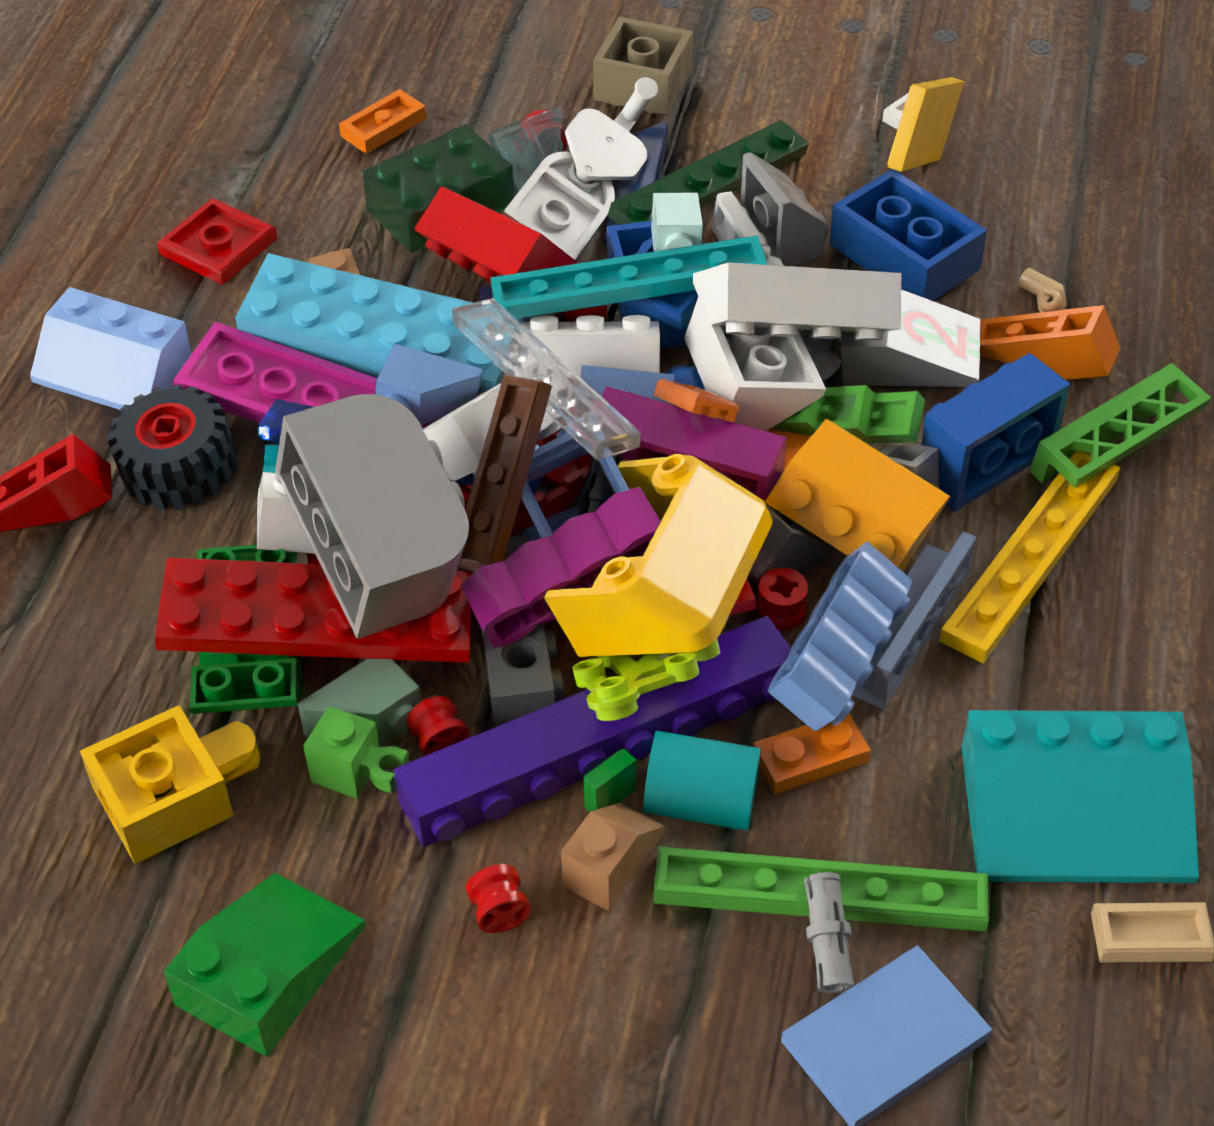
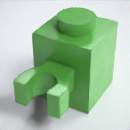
M331 706L327 707L303 745L311 782L356 799L359 798L369 779L379 790L392 794L396 788L394 773L383 770L391 766L400 767L410 762L407 750L394 746H379L376 722Z

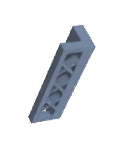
M963 531L949 553L931 545H926L907 574L912 579L907 593L910 602L902 614L891 622L888 628L892 632L891 638L878 653L873 655L870 664L873 666L872 673L859 688L853 691L852 696L883 710L886 708L969 577L976 536Z

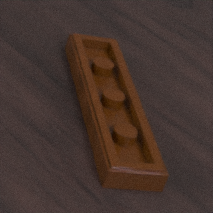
M506 374L503 376L465 510L468 517L469 531L458 565L460 569L475 572L482 566L504 561L552 390V385L544 381Z

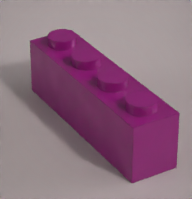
M606 386L585 422L587 424L594 420L608 449L622 456V461L661 458L674 454L694 456L755 494L764 502L784 471L787 437L721 418L709 417L702 413L701 415L695 414L676 405ZM592 451L585 454V457L591 459Z

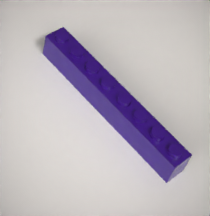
M765 616L719 635L717 640L720 654L709 660L698 661L697 664L700 672L698 676L641 694L637 699L639 708L630 716L613 721L597 719L595 710L588 707L586 698L591 691L587 689L393 769L397 799L423 847L437 841L451 840L465 829L487 820L500 819L517 807L536 799L543 800L555 795L560 789L583 780L586 774L619 750L625 749L636 760L646 757L651 753L656 731L692 737L699 730L722 720H733L750 708L767 701H778L768 692V689L777 671L788 658L791 647L770 618Z

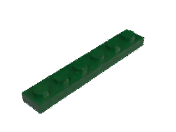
M779 120L611 202L608 216L618 225L652 221L653 193H698L700 208L716 201L719 193L734 192L741 188L743 154L751 152L779 169L805 156L809 142L795 132L792 127Z

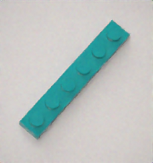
M756 235L491 277L490 280L498 322L694 291L696 290L693 284L694 273L728 262L768 264L759 237Z

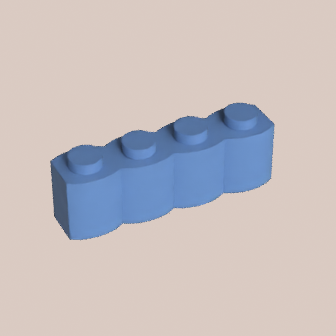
M868 541L850 553L834 573L828 589L816 604L810 615L809 622L792 645L788 658L774 676L768 692L815 732L828 723L836 726L842 722L854 706V702L850 699L853 691L859 688L873 671V666L870 664L873 655L878 653L892 636V632L888 629L891 622L902 614L910 602L907 593L912 579Z

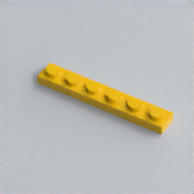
M1075 451L1069 460L1075 466L1081 468L1090 462V453ZM1112 465L1076 488L1059 473L942 627L939 642L984 664L1116 483L1121 467Z

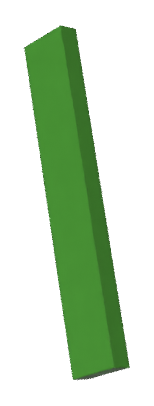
M658 847L653 894L654 904L809 917V905L804 878L816 873L833 872L840 875L841 898L845 920L986 932L988 925V874Z

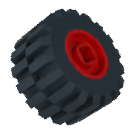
M171 385L169 389L162 390L161 387L151 389L152 393L145 396L141 393L133 398L134 403L131 405L125 404L119 410L121 417L113 418L110 424L112 432L108 433L110 451L127 492L131 497L136 496L138 502L145 506H148L153 501L155 509L166 510L168 504H173L175 510L185 509V503L194 501L196 506L205 502L203 497L207 495L215 496L221 491L219 485L229 482L232 477L230 470L235 469L237 463L236 449L220 403H216L214 397L208 392L201 394L199 388L192 386L184 390L181 385Z

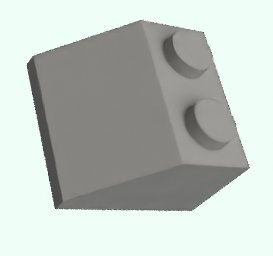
M751 152L743 154L740 205L746 208L749 218L759 233L765 236L767 244L770 246V255L781 259L783 266H794L822 257L825 237L828 235V226L824 216L816 212L807 201L804 192L797 188L785 173Z

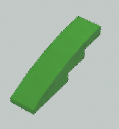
M867 385L826 387L823 397L770 429L812 436L826 419H829L865 443H917L925 399L918 391L874 393Z

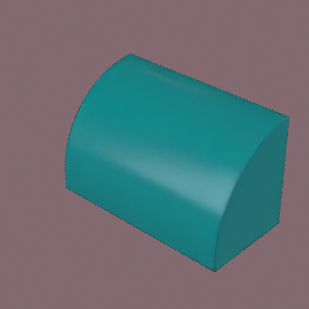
M656 731L647 770L643 813L748 831L758 783L761 748Z

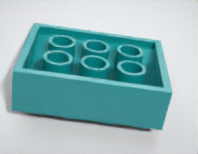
M969 710L961 750L976 873L988 874V881L1197 883L1199 871L1192 755L1183 712Z

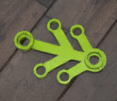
M716 639L706 648L696 652L645 654L638 662L629 657V655L597 656L598 658L584 660L575 664L572 669L576 685L581 688L586 687L591 691L586 699L588 707L595 710L597 719L613 721L635 713L639 708L637 699L641 694L698 676L700 672L697 662L718 656L720 648ZM604 667H609L619 676L607 678Z

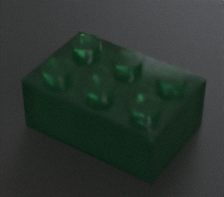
M467 124L454 128L443 135L419 144L412 149L362 171L367 211L411 253L424 248L427 239L415 231L414 228L441 186L497 213L506 209L514 199L513 165Z

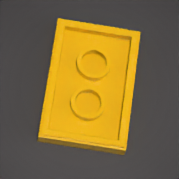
M949 77L913 84L910 87L888 159V168L902 172L941 159L965 81Z

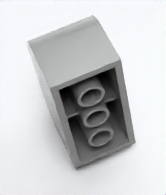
M360 394L284 416L275 472L356 638L360 639L395 625L412 621L428 615L439 608L450 593L468 537L469 523L465 511L463 493L459 485L454 481L450 482L443 469V459L438 445L435 441L428 440L414 414L404 405L391 398L375 394Z

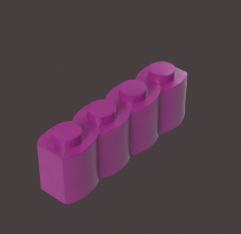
M640 487L618 492L602 504L596 512L572 517L564 522L551 536L524 543L506 561L480 567L460 586L494 648L506 646L529 634L539 623L556 619L544 598L548 590L592 588L603 566L610 560L617 557L643 556L661 521Z

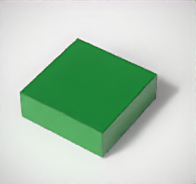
M625 749L619 750L584 776V808L589 813L596 809L618 804L636 791V759Z

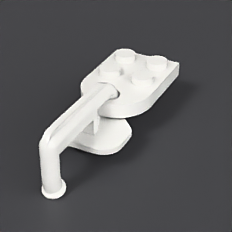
M648 77L640 78L635 84V91L614 121L598 110H581L565 131L571 152H556L547 156L502 215L542 233L576 260L608 215L611 202L615 200L611 180L633 179L647 159L645 146L629 131L649 101L657 96V83Z

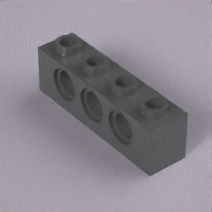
M529 535L510 537L504 561L518 550L521 545L530 541ZM539 623L535 629L523 638L506 646L494 648L481 628L494 728L551 705L556 700L564 699L561 670H551L549 661L557 659L554 629L544 630V624Z

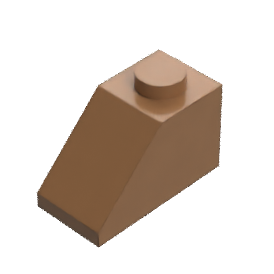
M621 803L590 811L561 850L563 887L610 911L665 834L666 826Z

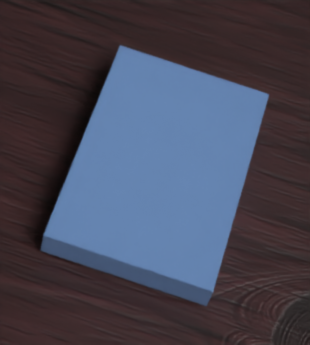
M917 945L783 1031L781 1042L849 1126H863L990 1040L992 1028Z

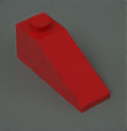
M72 434L0 476V532L74 520L92 509L102 506L105 502L112 499L111 464L75 434Z

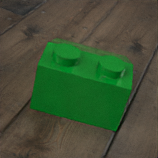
M273 873L201 925L163 972L175 1006L268 1057L365 928L366 923L364 919L279 874Z

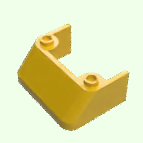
M674 454L661 458L622 461L619 463L618 469L628 488L640 487L661 521L644 555L628 558L617 557L610 560L603 566L592 588L548 590L544 598L579 657L685 653L702 650L719 637L772 526L773 520L770 512L761 498L694 456Z

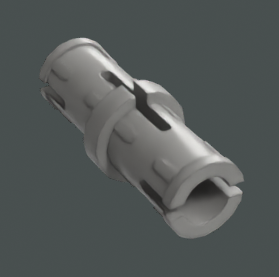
M833 872L809 875L810 877L804 878L810 913V925L806 927L807 941L813 943L817 969V989L823 993L847 991L848 988L855 986L848 951V939L852 937L851 924L845 921L840 875Z

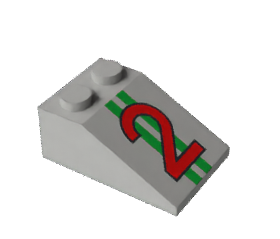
M901 290V329L884 332L883 340L859 341L855 340V332H842L843 386L968 387L972 383H979L980 318Z

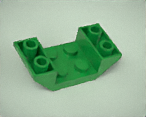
M257 545L197 549V559L299 563V552H287L284 549H277L278 551L257 549ZM200 652V666H192L191 714L297 706V703L304 696V656Z

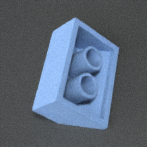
M69 287L45 314L30 375L33 383L120 410L125 404L131 405L134 403L133 398L141 393L145 396L152 393L151 389L161 387L162 390H165L173 385L174 378L192 354L185 322Z

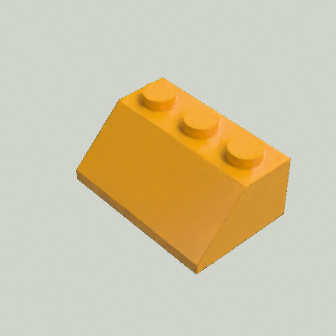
M826 419L790 460L765 503L847 556L868 541L903 572L951 496L834 422Z

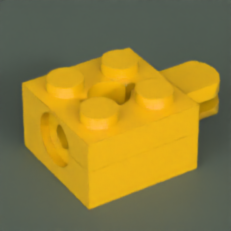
M180 705L80 751L92 788L134 864L233 817L226 783L257 769L260 762V754L254 731L248 725L235 721L199 738ZM169 789L171 790L169 793H167V794L164 795V796L157 797V798H155V796H154V795L162 794V793L166 792V791L169 790Z

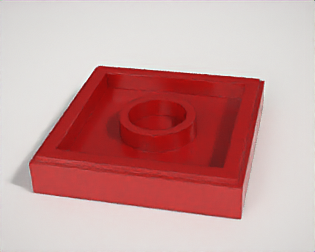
M211 198L158 241L157 247L160 255L224 285L276 241L278 237L276 227Z

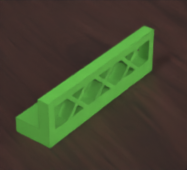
M1171 363L1040 441L1029 472L1041 483L1060 473L1076 488L1208 407L1211 397ZM1178 391L1190 400L1186 404L1173 403ZM1156 414L1155 423H1142L1143 421L1147 420L1148 418ZM1124 434V442L1120 444L1109 443ZM1075 451L1090 453V462L1081 468L1075 466L1069 459Z

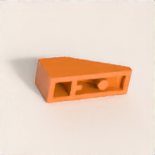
M1104 305L981 319L980 321L981 357L1002 363H1013L1031 353L1065 380L1096 379L1108 376L1121 348Z

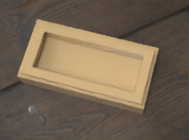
M1206 902L1094 903L1091 917L1100 963L1212 962L1214 959V938Z

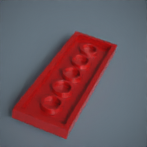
M167 558L155 631L156 650L469 663L471 606L460 585L472 575V571H456L448 597L432 613L357 639L321 564Z

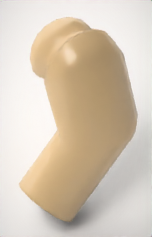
M1027 268L1023 272L1019 280V287L1036 295L1040 312L1065 310L1067 301L1062 284L1032 268Z

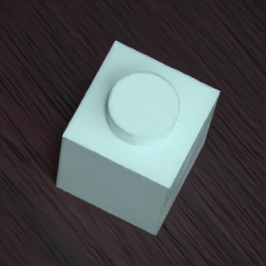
M653 193L651 233L654 252L701 244L703 224L698 193Z

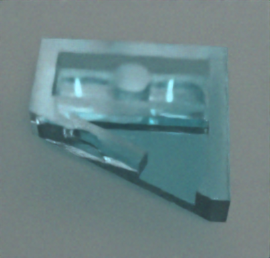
M561 106L490 132L488 139L515 196L547 156L556 152H563V142H560L561 121L563 119V109Z

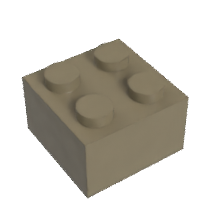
M618 17L593 60V100L609 103L614 106H625L635 91L636 82L640 78L648 77L657 83L658 93L654 99L649 101L644 111L652 114L668 115L692 71L693 31Z

